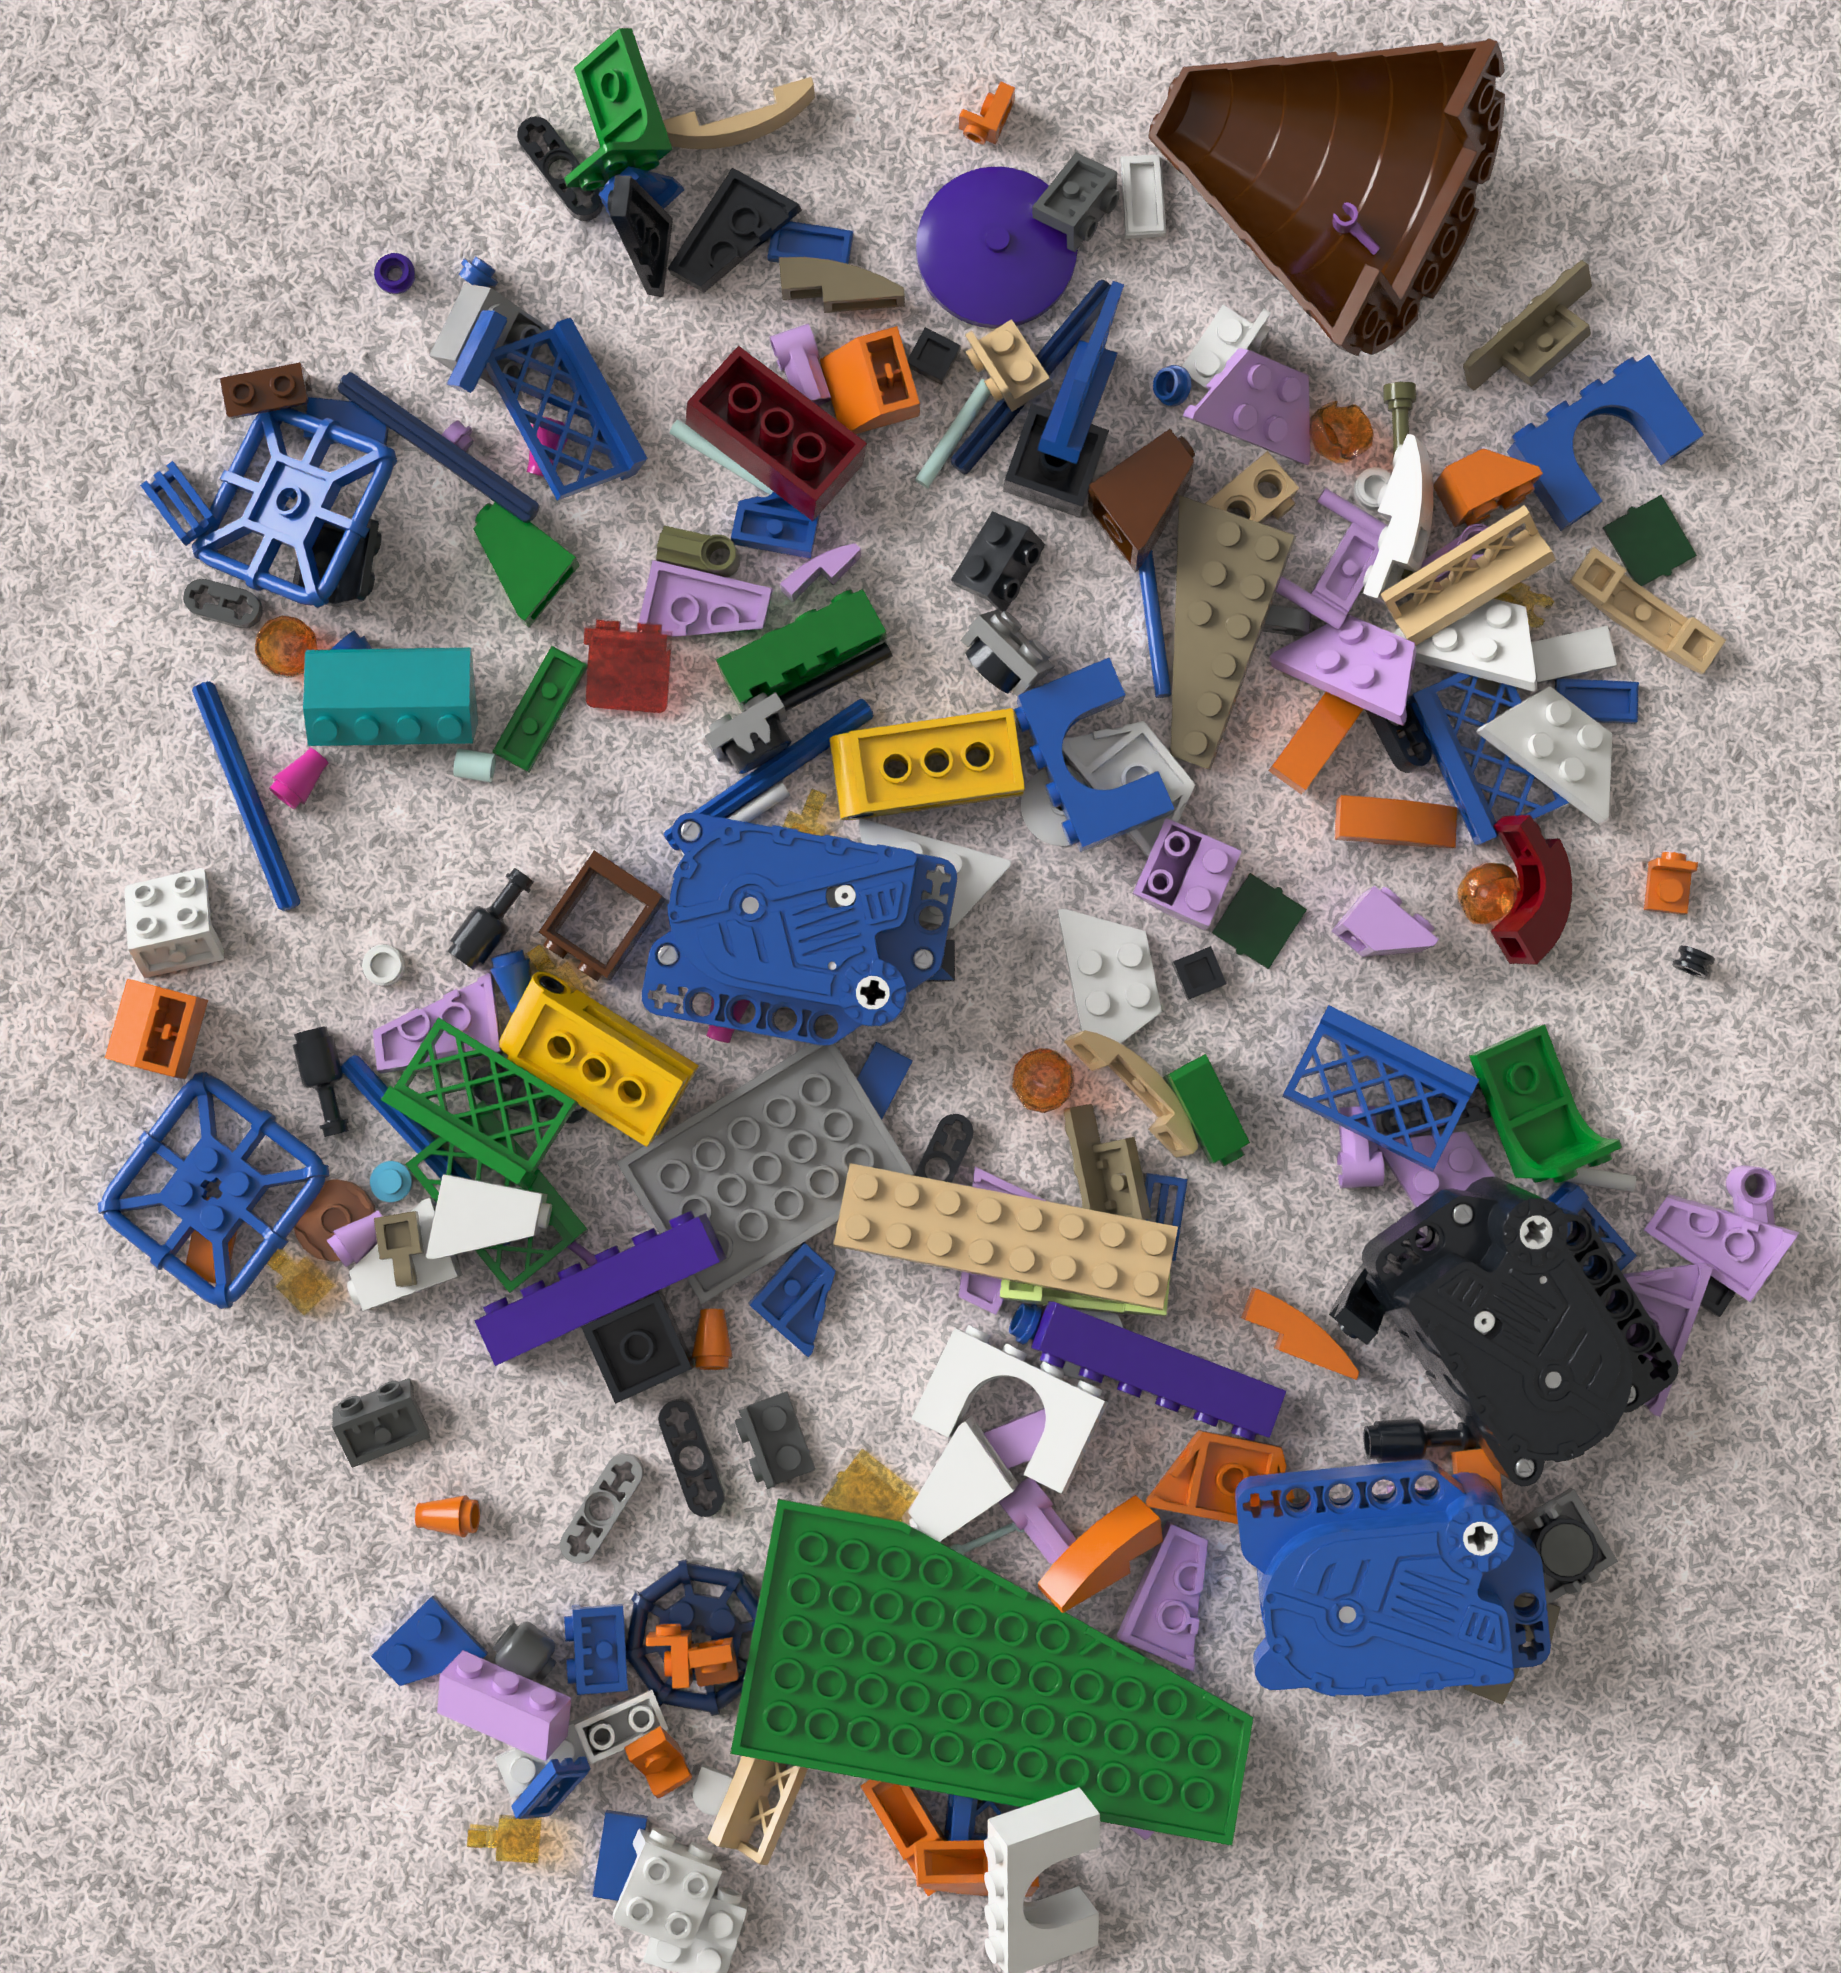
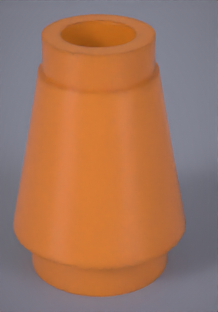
M723 1309L700 1310V1318L691 1357L695 1359V1369L725 1370L729 1368V1359H732L733 1356L725 1310Z
M467 1495L418 1503L416 1506L415 1524L417 1528L466 1537L468 1533H476L479 1527V1503L477 1500L469 1499Z

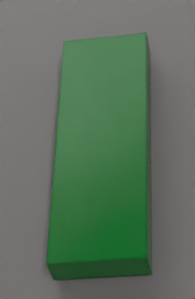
M551 646L493 749V754L530 773L588 669V665Z

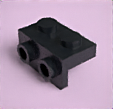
M992 511L951 581L959 588L988 600L997 610L1001 612L1006 611L1010 603L1018 596L1020 587L1030 570L1039 561L1045 544L1029 526Z

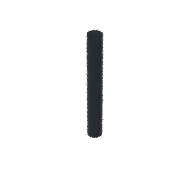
M884 642L779 696L785 706V710L788 711L891 658L893 655L887 643Z

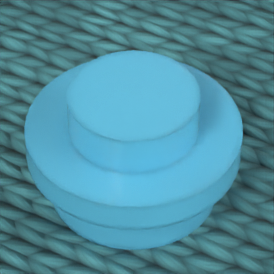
M386 1161L379 1164L373 1170L370 1177V1187L378 1199L385 1202H397L405 1198L410 1192L412 1176L408 1168L402 1163Z

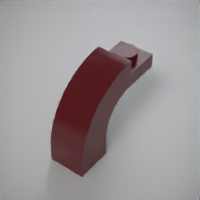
M1531 815L1502 816L1493 827L1516 866L1518 892L1510 912L1490 932L1509 964L1537 965L1555 946L1567 923L1572 902L1571 867L1560 838L1544 839L1540 826L1533 820Z

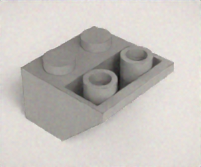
M464 284L429 356L453 371L482 310L496 311L507 318V323L494 349L550 330V328L494 289ZM541 346L533 349L531 358L536 359ZM507 358L497 361L502 373L518 379L521 364ZM527 367L523 382L525 381L531 368ZM485 368L477 384L499 393Z

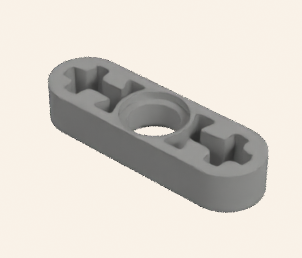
M629 1453L618 1454L604 1468L561 1537L560 1550L568 1561L576 1564L585 1563L600 1548L642 1481L644 1468L641 1461L635 1455ZM626 1462H630L633 1465L631 1473L635 1475L634 1481L626 1479L621 1484L618 1491L626 1495L623 1500H620L615 1492L601 1488L604 1480L609 1486L614 1483L618 1475L613 1469L615 1464L623 1466ZM598 1496L609 1498L614 1505L612 1516L606 1520L597 1519L591 1513V1502ZM581 1516H583L590 1525L602 1528L603 1532L599 1536L593 1530L586 1540V1544L591 1547L590 1551L581 1550L578 1554H574L571 1551L573 1543L569 1541L570 1535L578 1537L583 1532L586 1525L579 1523Z

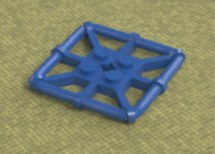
M293 408L258 414L253 420L229 470H224L220 477L222 484L210 506V511L219 522L193 542L192 550L194 557L209 567L245 581L246 585L254 590L261 591L265 589L299 604L314 605L316 608L326 605L329 602V597L336 589L360 538L365 539L369 532V528L366 526L391 477L393 467L397 464L394 449L389 448L378 440L343 428L339 421L331 418L322 420ZM282 422L314 434L302 461L287 455L280 428ZM264 435H266L271 459L258 483L244 476ZM336 442L367 454L333 472L319 468L330 445ZM374 472L351 519L330 511L342 487ZM237 490L253 494L242 518L218 529ZM298 495L296 505L292 509L287 507V501L289 499L294 500ZM324 523L345 530V533L320 581L312 547ZM252 532L264 537L250 565L218 553V549ZM281 544L295 549L305 588L269 573V569Z
M207 1072L195 1073L193 1079H190L180 1089L149 1132L144 1130L138 1138L140 1144L107 1186L102 1196V1201L97 1203L98 1213L103 1214L104 1219L114 1230L151 1258L150 1263L158 1270L164 1268L204 1301L217 1305L219 1309L231 1308L233 1302H236L245 1294L277 1249L283 1250L289 1242L286 1237L321 1192L325 1178L330 1176L329 1166L324 1165L322 1159L315 1151L275 1122L276 1117L268 1110L261 1111L225 1082L214 1076H209ZM213 1095L252 1124L250 1131L235 1151L217 1138ZM197 1096L201 1139L186 1159H184L162 1141ZM266 1135L306 1167L264 1175L251 1165L247 1159ZM154 1152L177 1168V1171L160 1193L120 1199ZM219 1179L222 1182L219 1186L220 1191L223 1192L221 1197L216 1198L212 1196L208 1200L206 1198L208 1192L206 1190L207 1185ZM307 1181L274 1227L252 1212L268 1188ZM164 1205L180 1217L182 1221L166 1243L161 1245L121 1212ZM246 1222L265 1239L232 1282L228 1242L242 1223ZM194 1230L212 1243L216 1278L215 1287L175 1256Z

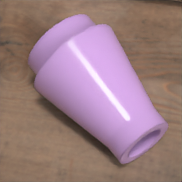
M378 1210L369 1216L334 1230L335 1235L327 1240L345 1267L353 1262L357 1264L377 1244L374 1218L383 1217Z

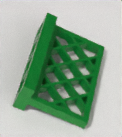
M439 1017L395 1087L389 1086L381 1098L386 1104L529 1190L537 1177L534 1174L578 1104L577 1101ZM446 1031L455 1037L459 1054L437 1059L435 1044L442 1033ZM464 1043L475 1050L466 1052ZM428 1055H429V1056H430V1062L424 1063L425 1060H426V1058H427ZM481 1055L487 1056L490 1059L493 1075L471 1080L467 1059ZM460 1061L464 1082L443 1088L439 1066ZM498 1064L510 1071L500 1073ZM432 1068L436 1090L419 1094L409 1087L418 1072ZM515 1076L523 1078L527 1096L505 1101L501 1080ZM494 1082L499 1103L477 1109L473 1087ZM532 1085L544 1092L534 1094ZM466 1089L470 1111L455 1115L448 1112L445 1094ZM438 1096L439 1105L429 1099ZM554 1097L564 1104L555 1119L544 1122L539 1121L535 1101ZM529 1103L533 1125L512 1130L507 1108ZM500 1110L505 1132L490 1136L482 1133L479 1115ZM472 1117L474 1127L463 1121V1119ZM549 1128L543 1137L541 1129ZM535 1131L538 1146L530 1159L526 1160L516 1153L513 1136ZM506 1139L508 1148L497 1141Z
M482 1100L477 1104V1109L486 1107V1103ZM493 1112L479 1115L482 1133L490 1136L505 1132L503 1124ZM472 1117L463 1119V1121L474 1127ZM438 1137L405 1164L436 1203L439 1192L434 1185H441L442 1180L428 1179L418 1166L431 1155L448 1157L446 1175H452L454 1157L475 1159L467 1153L454 1152L455 1146L451 1143L449 1151H439L448 1142L441 1137ZM506 1139L497 1141L508 1148ZM514 1139L516 1153L529 1160V1156ZM480 1161L477 1162L475 1179L481 1181L483 1165ZM538 1168L534 1173L537 1177L529 1191L548 1194L546 1203L552 1204L548 1226H553L563 1239L550 1250L532 1249L534 1237L528 1238L527 1248L503 1246V1244L475 1250L509 1293L513 1292L564 1249L588 1232L585 1225ZM505 1177L504 1186L510 1187V1180ZM485 1249L497 1250L496 1262ZM502 1251L527 1253L525 1270L510 1281L500 1268ZM532 1254H543V1256L530 1265Z

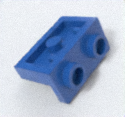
M623 1604L589 1607L572 1605V1616H564L565 1642L574 1641V1658L566 1659L568 1684H576L577 1695L628 1691Z

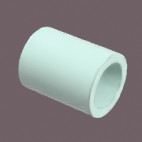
M458 748L454 761V777L492 782L496 765V754Z

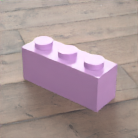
M462 1651L440 1674L437 1713L544 1761H547L568 1736L571 1697L521 1675L507 1671L466 1651Z

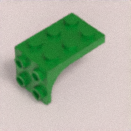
M619 28L574 67L600 148L564 177L566 186L569 188L581 187L583 191L596 190L604 187L610 178L620 175L628 166L646 171L653 170L659 166V160L673 150L632 28Z
M1545 1024L1531 1027L1469 1055L1515 1178H1532L1534 1183L1551 1178L1554 1183L1563 1182L1577 1176V1168L1588 1164V1167H1594L1612 1160L1611 1153L1622 1148L1620 1139L1601 1137L1582 1118L1572 1097Z

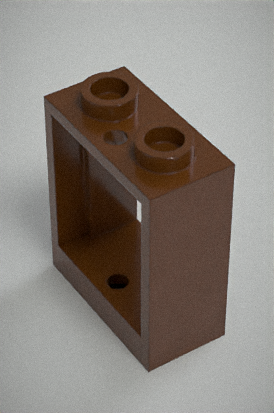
M594 850L538 933L547 938L543 944L544 947L564 959L567 953H570L581 961L577 969L598 982L601 976L611 981L666 899ZM597 874L645 905L606 965L557 933Z

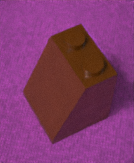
M1171 429L1165 431L1089 485L1088 509L1134 572H1137L1143 565L1179 505V495L1184 496L1191 484L1195 452L1183 436L1177 438Z

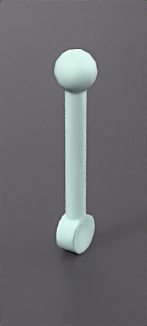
M1013 1522L966 1544H953L950 1548L964 1555L970 1550L1015 1530L1018 1532L1025 1531L1023 1529L1020 1531Z

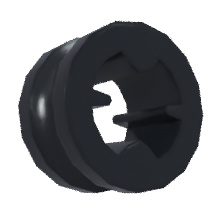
M1684 945L1679 946L1678 952L1681 956L1678 960L1675 959L1673 961V967L1695 977L1707 979L1709 976L1707 966L1714 964L1715 958L1701 950Z

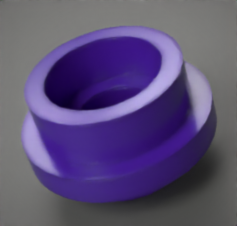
M390 253L378 260L374 269V277L378 286L383 291L389 294H401L413 285L415 268L406 256L399 253ZM394 268L402 270L401 278L396 281L388 278L389 272Z

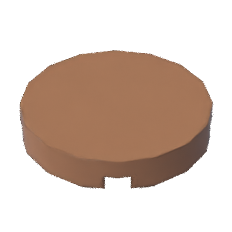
M339 1179L327 1180L319 1195L295 1225V1236L303 1249L317 1259L333 1262L341 1261L327 1240L335 1235L334 1230L376 1211L375 1205L367 1192L355 1183Z

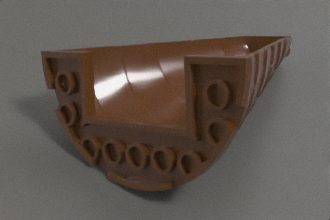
M1488 38L1485 41L1444 46L1443 42L1343 55H1338L1337 52L1290 58L1281 56L1234 63L1185 66L1182 68L1179 76L1171 82L1168 97L1160 113L1155 115L1150 124L1148 137L1181 174L1185 175L1207 204L1220 214L1238 238L1250 247L1269 272L1284 285L1310 317L1314 318L1339 349L1355 356H1359L1361 351L1374 355L1395 343L1418 320L1419 302L1424 296L1434 299L1456 263L1479 212V209L1474 206L1477 185L1484 184L1490 180L1502 130L1505 94L1496 90V77H1501L1505 72L1502 52L1498 42ZM1344 203H1351L1357 208V222L1381 247L1374 255L1350 232L1340 233L1333 227L1334 214L1343 222L1352 220L1343 210Z

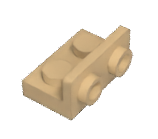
M1012 319L979 340L973 331L965 334L971 346L966 351L969 360L978 373L985 369L990 377L984 381L996 402L1004 399L1011 411L1016 410L1053 386L1048 374Z

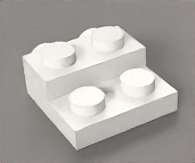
M719 1887L718 1891L713 1893L693 1943L689 1948L681 1949L650 1937L643 1962L676 1973H727L749 1902L741 1900L743 1896L741 1893L733 1889Z

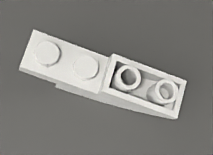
M1407 434L1404 444L1397 448L1393 458L1394 470L1389 483L1384 484L1378 497V512L1390 521V524L1384 527L1380 534L1377 558L1374 565H1370L1363 580L1365 588L1363 594L1373 602L1384 606L1386 604L1380 594L1400 581L1404 569L1413 572L1421 569L1431 532L1433 516L1431 464L1426 446L1410 434Z
M651 1689L570 1721L568 1736L547 1761L517 1748L495 1756V1760L510 1797L513 1798L523 1793L551 1759H558L559 1763H561L565 1758H572L575 1762L578 1757L586 1756L588 1763L591 1765L624 1750L625 1746L660 1726L665 1731L668 1730V1727Z

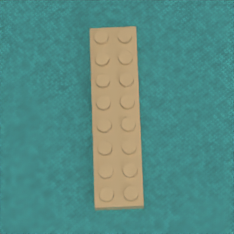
M850 1163L833 1245L834 1247L1163 1310L1178 1227Z

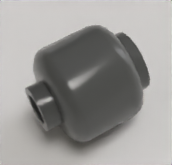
M528 1621L522 1622L519 1625L513 1622L492 1648L497 1652L494 1659L496 1665L530 1680L536 1678L542 1682L556 1664V1661L551 1658L555 1651V1642Z

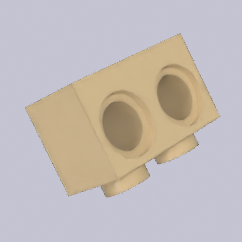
M1267 451L1205 504L1224 511H1228L1231 508H1240L1246 513L1247 519L1262 524L1272 515L1278 520L1290 511L1296 504L1292 498L1295 497L1299 487ZM1263 482L1272 483L1278 490V496L1275 498L1263 497L1259 493L1258 485Z

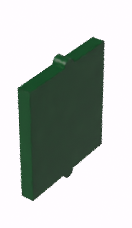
M1662 495L1638 508L1630 507L1627 510V514L1603 527L1631 578L1640 586H1644L1662 575L1670 576L1674 568L1697 556Z
M1250 873L1212 931V934L1234 947L1237 955L1245 954L1266 969H1269L1307 909L1282 894L1283 890L1281 887L1273 888Z

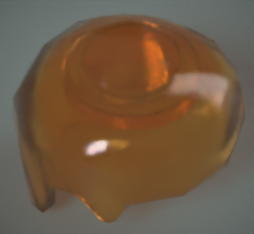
M1332 401L1313 413L1310 420L1309 435L1317 453L1334 463L1342 464L1354 460L1372 447L1374 432L1369 418L1359 406L1352 404L1339 407L1337 406L1338 401Z
M282 615L268 620L256 635V657L260 665L276 677L290 679L303 675L306 650H318L314 631L305 622L295 617Z
M1483 863L1464 875L1457 889V899L1465 916L1472 924H1488L1501 919L1510 912L1515 903L1514 890L1516 889L1518 892L1521 890L1517 875L1508 865L1503 863ZM1482 889L1488 892L1486 898L1480 895Z
M1048 1048L1030 1051L1024 1054L1014 1068L1012 1088L1026 1109L1046 1113L1060 1108L1071 1097L1075 1086L1074 1072L1070 1063L1060 1052ZM1033 1080H1035V1081L1041 1083L1042 1085H1044V1086H1046V1087H1040V1086L1036 1085Z

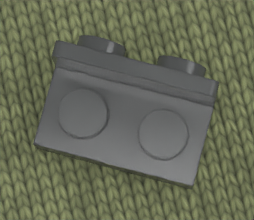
M1075 152L1033 205V218L1067 234V249L1076 252L1084 240L1089 241L1093 237L1098 222L1104 214H1110L1116 207L1120 195L1117 190V171Z
M410 1378L400 1382L389 1381L381 1385L374 1392L361 1397H348L333 1408L332 1428L352 1468L430 1438V1429L414 1398V1386Z
M788 1391L740 1408L741 1418L736 1419L735 1424L742 1443L750 1441L755 1457L749 1459L757 1483L764 1481L766 1488L770 1489L775 1487L776 1484L816 1469Z

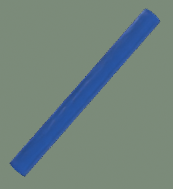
M1151 550L1143 565L1139 568V577L1155 697L1166 698L1172 694L1153 551Z

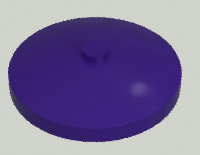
M984 167L959 175L944 185L934 195L924 210L919 223L916 239V257L924 285L930 295L944 310L971 325L996 329L1011 319L1016 326L1028 323L1047 312L1061 298L1073 276L1078 249L1076 252L1067 249V234L1033 218L1032 207L1049 187L1047 183L1030 173L1015 168Z

